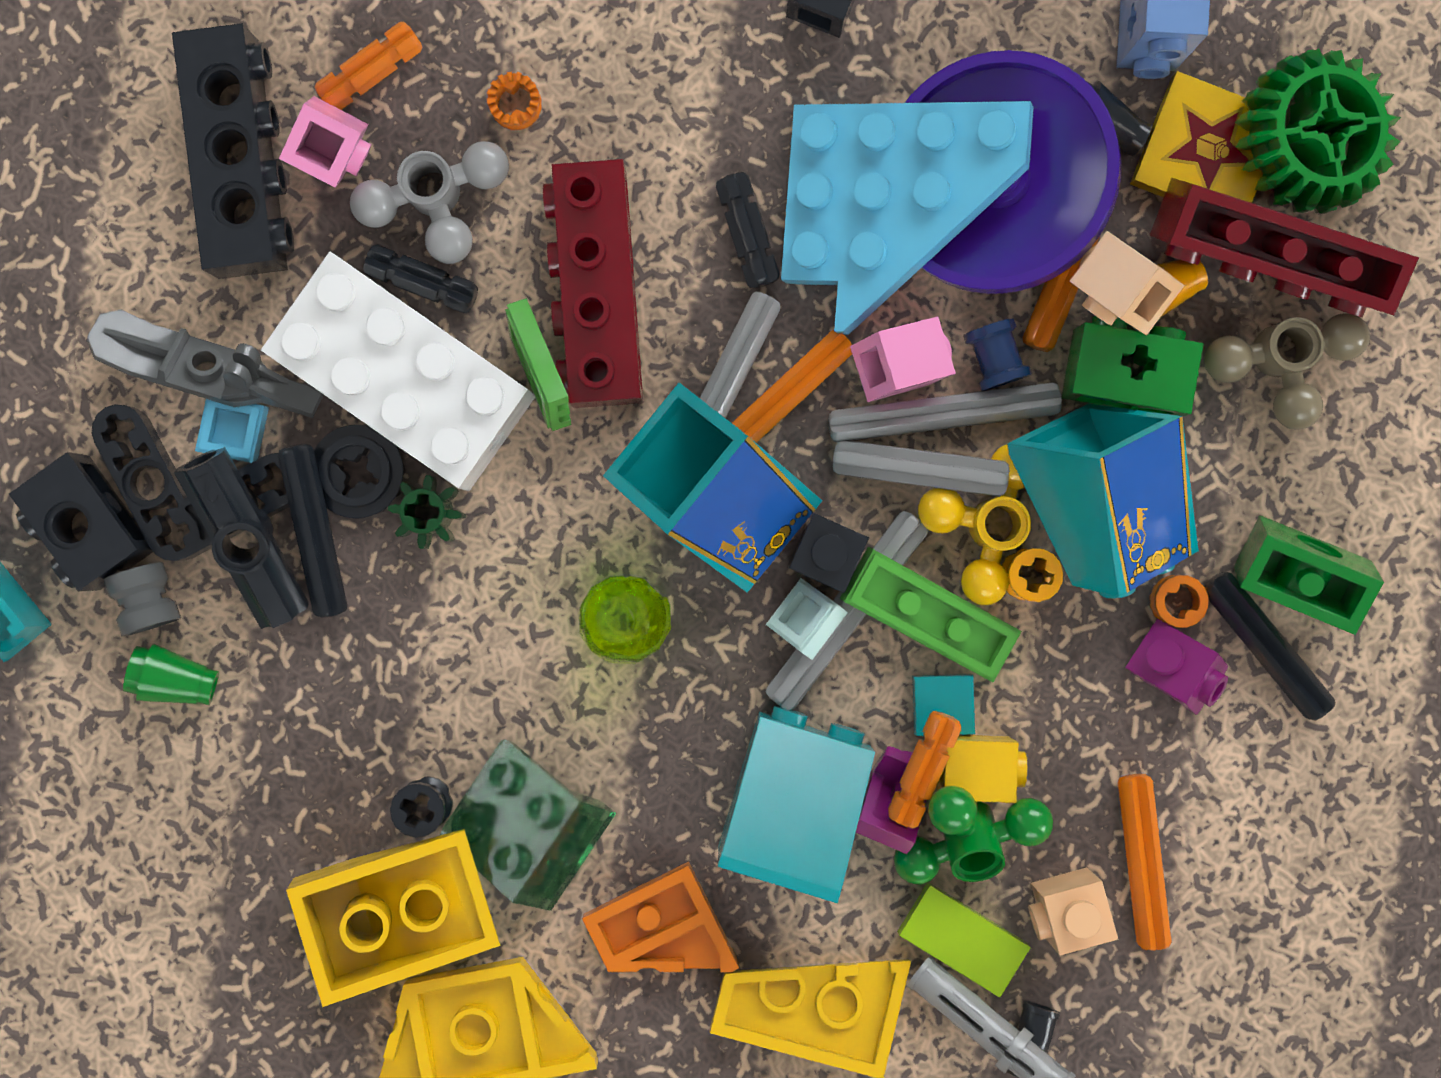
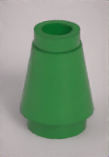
M152 644L150 649L136 646L126 669L123 691L136 694L137 701L210 705L218 682L219 671L208 669L204 665L156 644Z

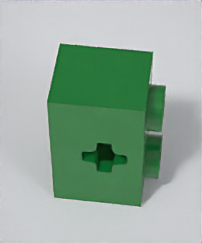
M1093 316L1091 323L1085 322L1073 330L1061 399L1182 417L1191 415L1204 343L1185 340V331L1171 327L1154 326L1146 336L1142 332L1127 330L1128 323L1120 318H1117L1112 326H1110L1097 316ZM1131 354H1134L1133 360L1135 364L1144 366L1143 372L1131 377V368L1121 365V359Z

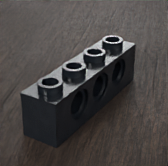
M243 23L172 32L201 270L218 279L288 270L286 253H293L294 236L288 218H281L279 195L286 194L287 181L280 159H274L271 137L279 136L280 127L274 103L271 100H266L264 79L272 78V63L268 48L264 42H259ZM240 84V93L237 99L229 105L220 106V96L223 90L230 85ZM247 141L248 150L243 160L237 164L228 165L227 154L229 149L238 142ZM246 199H254L255 211L253 216L244 223L236 224L234 220L236 207Z

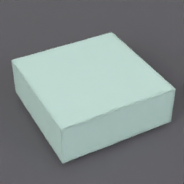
M800 578L766 625L801 653L813 660L848 612Z

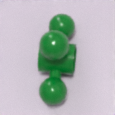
M946 786L933 794L928 805L930 821L936 829L943 833L944 840L933 843L927 838L917 836L915 844L907 854L895 850L893 857L894 867L898 875L906 882L924 884L937 875L941 863L949 861L952 874L957 879L966 882L984 881L999 874L1005 866L1002 842L1012 839L1020 845L1029 847L1043 843L1052 832L1053 816L1043 802L1034 798H1023L1017 800L1016 803H1013L1008 808L1005 819L995 822L993 811L989 805L975 801L973 796L962 787Z

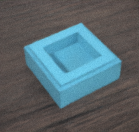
M206 399L195 451L206 453L210 450L225 447L231 459L249 463L258 460L269 407L259 404L231 407Z

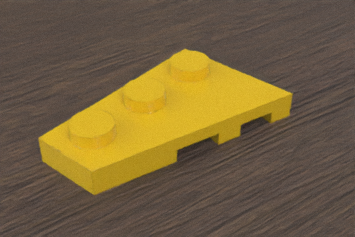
M911 960L838 963L724 972L709 1031L711 1034L874 1078H884Z

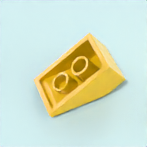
M465 829L352 858L295 877L286 889L322 1007L500 946Z

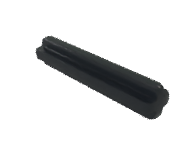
M309 444L288 446L279 450L278 458L312 611L315 616L321 618L333 617L345 612L348 604L314 449Z
M1220 572L1208 580L1204 587L1211 604L1301 714L1309 720L1316 721L1329 713L1336 704L1333 696L1247 591L1240 588L1238 580L1230 572Z

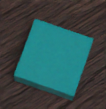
M972 674L912 676L914 734L916 736H924L923 728L930 713L933 711L946 713L960 721L961 732L959 735L975 734L974 679Z

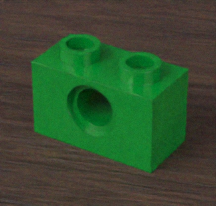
M1259 515L1234 566L1240 588L1356 635L1384 584L1382 577L1371 560Z

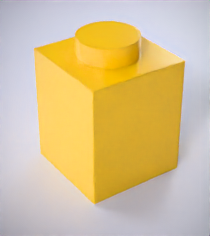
M959 735L954 748L948 747L947 749L950 757L937 783V790L946 786H959L967 790L977 802L1016 803L1017 787H1025L1027 781L1026 753L1018 751L1019 743L1009 736Z

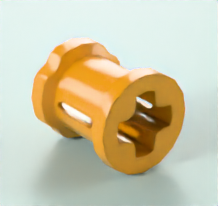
M1020 549L1015 554L1007 556L1002 564L1008 574L1009 585L1007 593L1018 600L1033 602L1048 600L1058 592L1063 583V569L1060 561L1054 554L1045 549ZM1034 560H1036L1035 570L1043 573V580L1041 584H1030L1028 590H1026L1027 580L1019 576V569L1021 566H1032Z

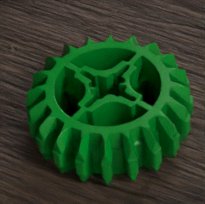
M1320 49L1307 50L1295 57L1290 55L1277 62L1276 67L1262 73L1258 80L1255 81L1257 88L1248 92L1242 100L1249 111L1241 114L1235 124L1249 131V135L1241 138L1235 147L1242 150L1251 149L1253 159L1248 160L1242 170L1253 172L1260 169L1263 176L1259 179L1255 190L1264 192L1274 188L1273 205L1283 206L1292 203L1294 213H1306L1312 210L1320 214L1329 213L1337 210L1338 206L1344 208L1357 203L1363 194L1373 191L1376 186L1381 184L1378 175L1386 173L1394 165L1386 152L1394 150L1401 141L1389 134V128L1396 125L1401 117L1387 114L1385 105L1388 104L1394 94H1379L1376 85L1381 73L1362 75L1363 58H1352L1345 62L1342 50H1331L1322 54ZM1294 96L1295 104L1290 106V121L1287 127H1285L1286 111L1291 98ZM1348 139H1349L1348 152H1347V155H1346V154H1345L1346 144H1347V141H1348Z

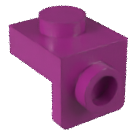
M1158 618L1125 667L1136 677L1180 702L1195 715L1201 711L1204 705L1209 707L1214 705L1228 683V676L1225 675L1228 665L1219 653Z
M888 746L871 770L856 833L907 854L915 844L919 826L909 828L896 823L889 818L888 807L895 792L902 790L899 782L913 752L901 751Z

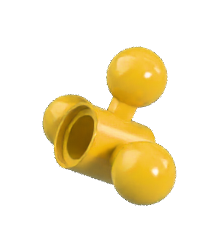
M1007 444L998 448L991 457L993 460H1001L1009 464V481L1003 496H995V498L985 500L974 508L966 506L960 494L954 490L932 488L921 497L918 504L919 519L928 530L943 534L955 530L959 525L969 527L972 539L982 547L980 559H976L968 564L961 576V587L964 594L969 600L979 605H991L1004 597L1008 589L1009 580L1005 568L1000 564L1003 551L1019 547L1027 539L1031 529V518L1028 510L1020 501L1016 500L1018 490L1025 488L1010 458ZM995 507L1004 509L1012 519V531L1002 541H996L991 538L985 528L986 517Z

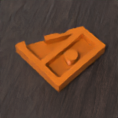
M689 861L583 914L582 920L608 972H638L643 968H654L659 972H684V969H720V972H733L739 969V961Z

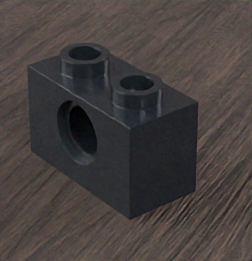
M66 452L9 493L20 509L16 516L21 526L34 539L42 540L54 557L50 563L55 574L64 584L70 588H76L78 592L101 590L105 587L103 581L105 578L129 570L153 553L134 517L89 455ZM82 511L87 518L88 529L85 536L79 541L72 532V521L75 515Z

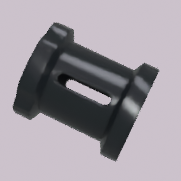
M425 776L420 780L410 782L407 786L400 789L392 799L390 807L391 820L396 829L404 835L414 838L425 837L434 832L451 814L453 799L450 796L449 787L439 778ZM421 794H425L430 798L427 808L432 811L423 819L415 815L418 805L413 802Z

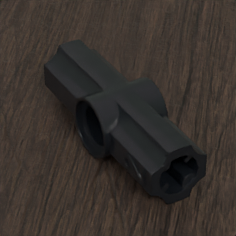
M226 448L210 450L178 467L174 474L212 540L211 550L214 560L222 569L230 573L260 629L278 627L293 620L295 616L306 610L309 601L273 537L274 528L272 521L263 510L257 507ZM239 529L246 530L257 538L259 544L249 549L240 548L231 542L228 533Z

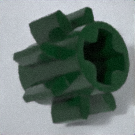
M432 475L425 476L423 489H416L413 485L402 482L400 487L406 496L400 505L388 506V511L399 514L403 523L397 529L395 535L397 537H405L412 532L418 533L417 543L420 549H429L432 535L438 534L446 542H452L454 536L448 529L452 520L466 518L465 513L453 510L451 500L457 496L459 490L455 487H449L441 493L436 492L437 480ZM429 496L430 505L439 507L440 514L438 519H429L425 529L424 519L415 517L416 506L426 505Z

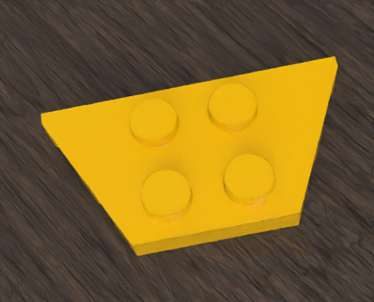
M518 957L407 979L403 985L397 1005V1016L383 1055L384 1062L379 1078H553L597 1069L598 1057L596 1051L524 957Z

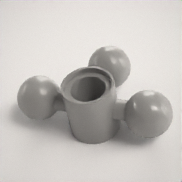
M480 141L472 144L465 151L462 162L449 166L440 155L434 152L418 151L412 153L403 160L398 169L397 185L390 187L379 180H367L357 185L350 197L351 212L361 224L367 227L378 228L387 225L393 220L399 206L411 203L419 212L430 216L432 223L427 228L425 234V245L429 254L441 263H458L469 254L473 243L469 227L462 220L452 217L450 213L459 200L460 185L469 182L480 189H492L499 186L505 180L509 171L508 157L500 146L489 141ZM428 173H440L443 175L442 187L436 194L429 197L417 195V184L424 175Z

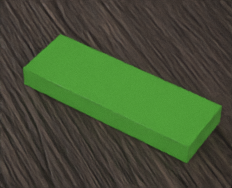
M867 547L845 593H842L839 598L991 682L995 681L1022 632L870 547Z

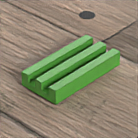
M527 298L507 304L505 312L510 339L547 428L555 431L572 425L569 416L570 408L567 392Z

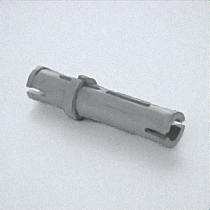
M932 956L925 960L909 981L907 987L916 991L955 1026L998 1060L995 1066L1004 1074L1009 1069L1019 1078L1076 1077L1074 1073L1066 1070L1032 1042L1031 1039L1034 1035L1025 1027L1021 1031L1015 1028L978 995L970 991L935 962Z

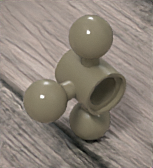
M1349 313L1333 316L1323 325L1321 331L1312 321L1294 317L1265 328L1256 336L1251 345L1237 336L1228 335L1217 338L1208 346L1204 356V364L1211 377L1224 383L1241 380L1249 373L1252 365H1256L1261 372L1268 376L1281 377L1283 388L1274 399V415L1283 426L1289 429L1301 430L1315 424L1323 411V400L1320 393L1313 386L1304 382L1302 371L1313 367L1320 360L1323 352L1329 357L1340 361H1348L1359 357L1369 345L1370 331L1363 319ZM1280 334L1288 336L1295 344L1296 356L1292 363L1284 360L1278 352L1277 341Z

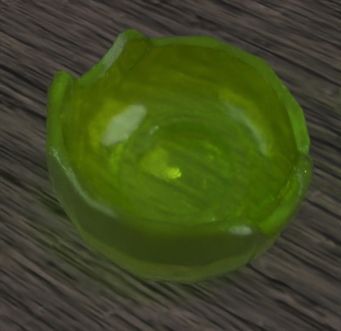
M610 576L593 585L578 609L581 638L595 655L609 663L636 664L660 649L671 630L670 604L667 597L659 594L647 580L637 576Z

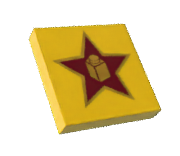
M1176 71L1171 77L1130 185L1164 197L1171 178H1175L1252 203L1257 191L1255 190L1256 185L1263 176V173L1260 169L1253 172L1243 171L1245 163L1253 159L1251 149L1242 150L1235 147L1241 138L1249 135V131L1235 124L1241 114L1249 111L1242 101L1245 97Z

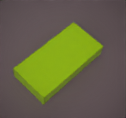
M930 882L926 883L897 931L899 936L999 998L1031 948L1024 940Z

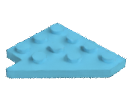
M1031 101L794 105L781 280L787 284L838 285L834 331L849 335L1029 169L1033 106Z

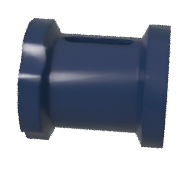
M1014 318L998 321L963 335L965 344L973 346L983 379L978 383L981 391L1003 386L1032 375L1030 366L1022 364L1012 333L1017 327Z

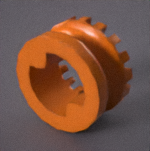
M507 72L506 75L501 74L497 76L498 79L490 83L491 87L487 91V105L494 119L502 127L509 130H523L532 126L539 118L542 110V99L535 83L527 75L524 76L520 72ZM519 88L526 90L530 94L531 100L529 102L530 106L526 108L525 113L516 109L511 115H505L500 111L499 101L505 91L514 95L518 92Z
M1169 575L1160 579L1153 586L1149 606L1153 615L1172 627L1188 628L1204 618L1208 609L1209 597L1205 587L1197 579L1188 575ZM1181 584L1191 592L1193 606L1190 610L1182 609L1178 618H1176L1167 611L1165 596L1167 593H1177Z

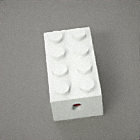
M331 251L327 254L261 349L262 352L458 489L470 491L535 398L534 394Z

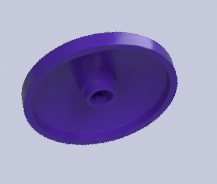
M1005 50L976 54L961 59L933 74L905 101V103L1031 101L1033 106L1029 169L922 267L931 276L958 289L986 294L1010 293L1032 288L1053 279L1074 265L1093 246L1106 227L1114 210L1121 181V155L1110 114L1099 95L1079 74L1058 61L1039 54Z

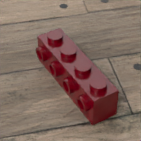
M614 159L551 164L553 183H543V203L546 219L556 220L557 242H547V259L550 278L560 277L561 300L551 302L554 336H564L566 359L556 360V369L567 392L569 404L573 408L642 404L644 401L628 183L624 160Z
M1175 178L1170 180L1150 232V236L1167 243L1164 254L1196 265H1199L1202 255L1222 261L1219 272L1254 283L1259 272L1277 278L1273 289L1305 300H1309L1312 290L1331 296L1328 303L1329 307L1362 318L1367 307L1393 316L1395 315L1419 260V257Z

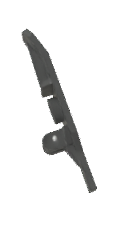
M124 310L100 314L86 339L94 359L127 375L231 407L265 403L313 418L324 396L323 393L314 387L289 380L268 369L262 363L259 351L248 344L241 343L238 344L236 349H231L190 336L188 331L183 328L177 332L151 324ZM205 362L215 364L213 368L206 371L196 369L198 365Z

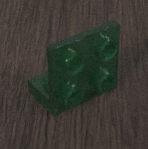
M503 739L442 828L440 835L465 829L479 873L512 903L552 911L616 815V812L598 799L569 790L516 744Z

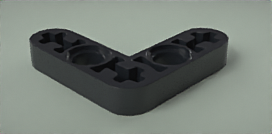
M114 404L101 410L92 423L91 434L94 443L150 549L156 556L169 561L189 560L212 548V540L174 474L176 468L150 419L144 412L127 405ZM117 418L121 421L134 423L135 428L128 433V438L134 450L144 452L149 449L151 453L149 456L132 459L128 464L123 465L122 460L133 458V455L124 442L111 440L110 435L117 430L115 423ZM278 453L265 455L239 469L238 472L243 481L250 478L251 485L256 487L271 481L274 478L272 468L276 465L281 469ZM153 466L163 474L165 485L162 493L157 498L147 500L137 490V477L145 468ZM246 485V487L248 488V490H249V492H250V494H251L253 500L255 501L257 507L259 508L256 495H255V494L253 493V491ZM272 489L257 496L265 504V507L261 510L269 518L289 508L287 494L285 495L281 490ZM176 500L178 507L166 510L172 522L176 525H188L190 532L183 537L186 547L182 549L179 545H167L164 537L171 533V527L166 517L155 515L151 518L149 511L167 507ZM245 530L231 531L228 533L229 539Z

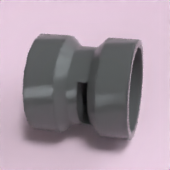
M163 562L135 567L111 575L103 580L108 596L116 600L118 606L125 607V610L121 611L116 619L121 636L137 634L181 619L176 601L167 597L162 598L161 596L166 593L165 585L168 581Z

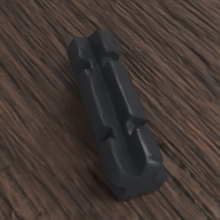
M745 172L724 176V178L716 182V190L721 206L728 205L729 211L725 212L724 215L738 259L744 258L746 262L745 265L741 266L746 284L749 288H760L770 285L779 279L780 272L774 255L768 256L766 251L771 248V244L758 203H751L749 198L754 196L750 178Z
M372 245L365 258L363 271L370 277L385 283L390 279L395 287L436 303L443 300L446 307L461 313H469L477 298L478 287L474 282L457 275L449 278L450 274L447 271L404 254L399 258L395 251L381 245Z

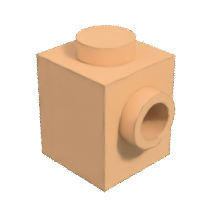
M1108 231L1105 232L1096 245L1085 253L1079 269L1069 281L1088 295L1082 304L1088 311L1110 326L1119 317L1146 336L1185 286L1161 267Z
M1087 867L1031 883L1036 903L1028 905L1033 928L1039 940L1046 939L1060 956L1118 940L1103 882Z

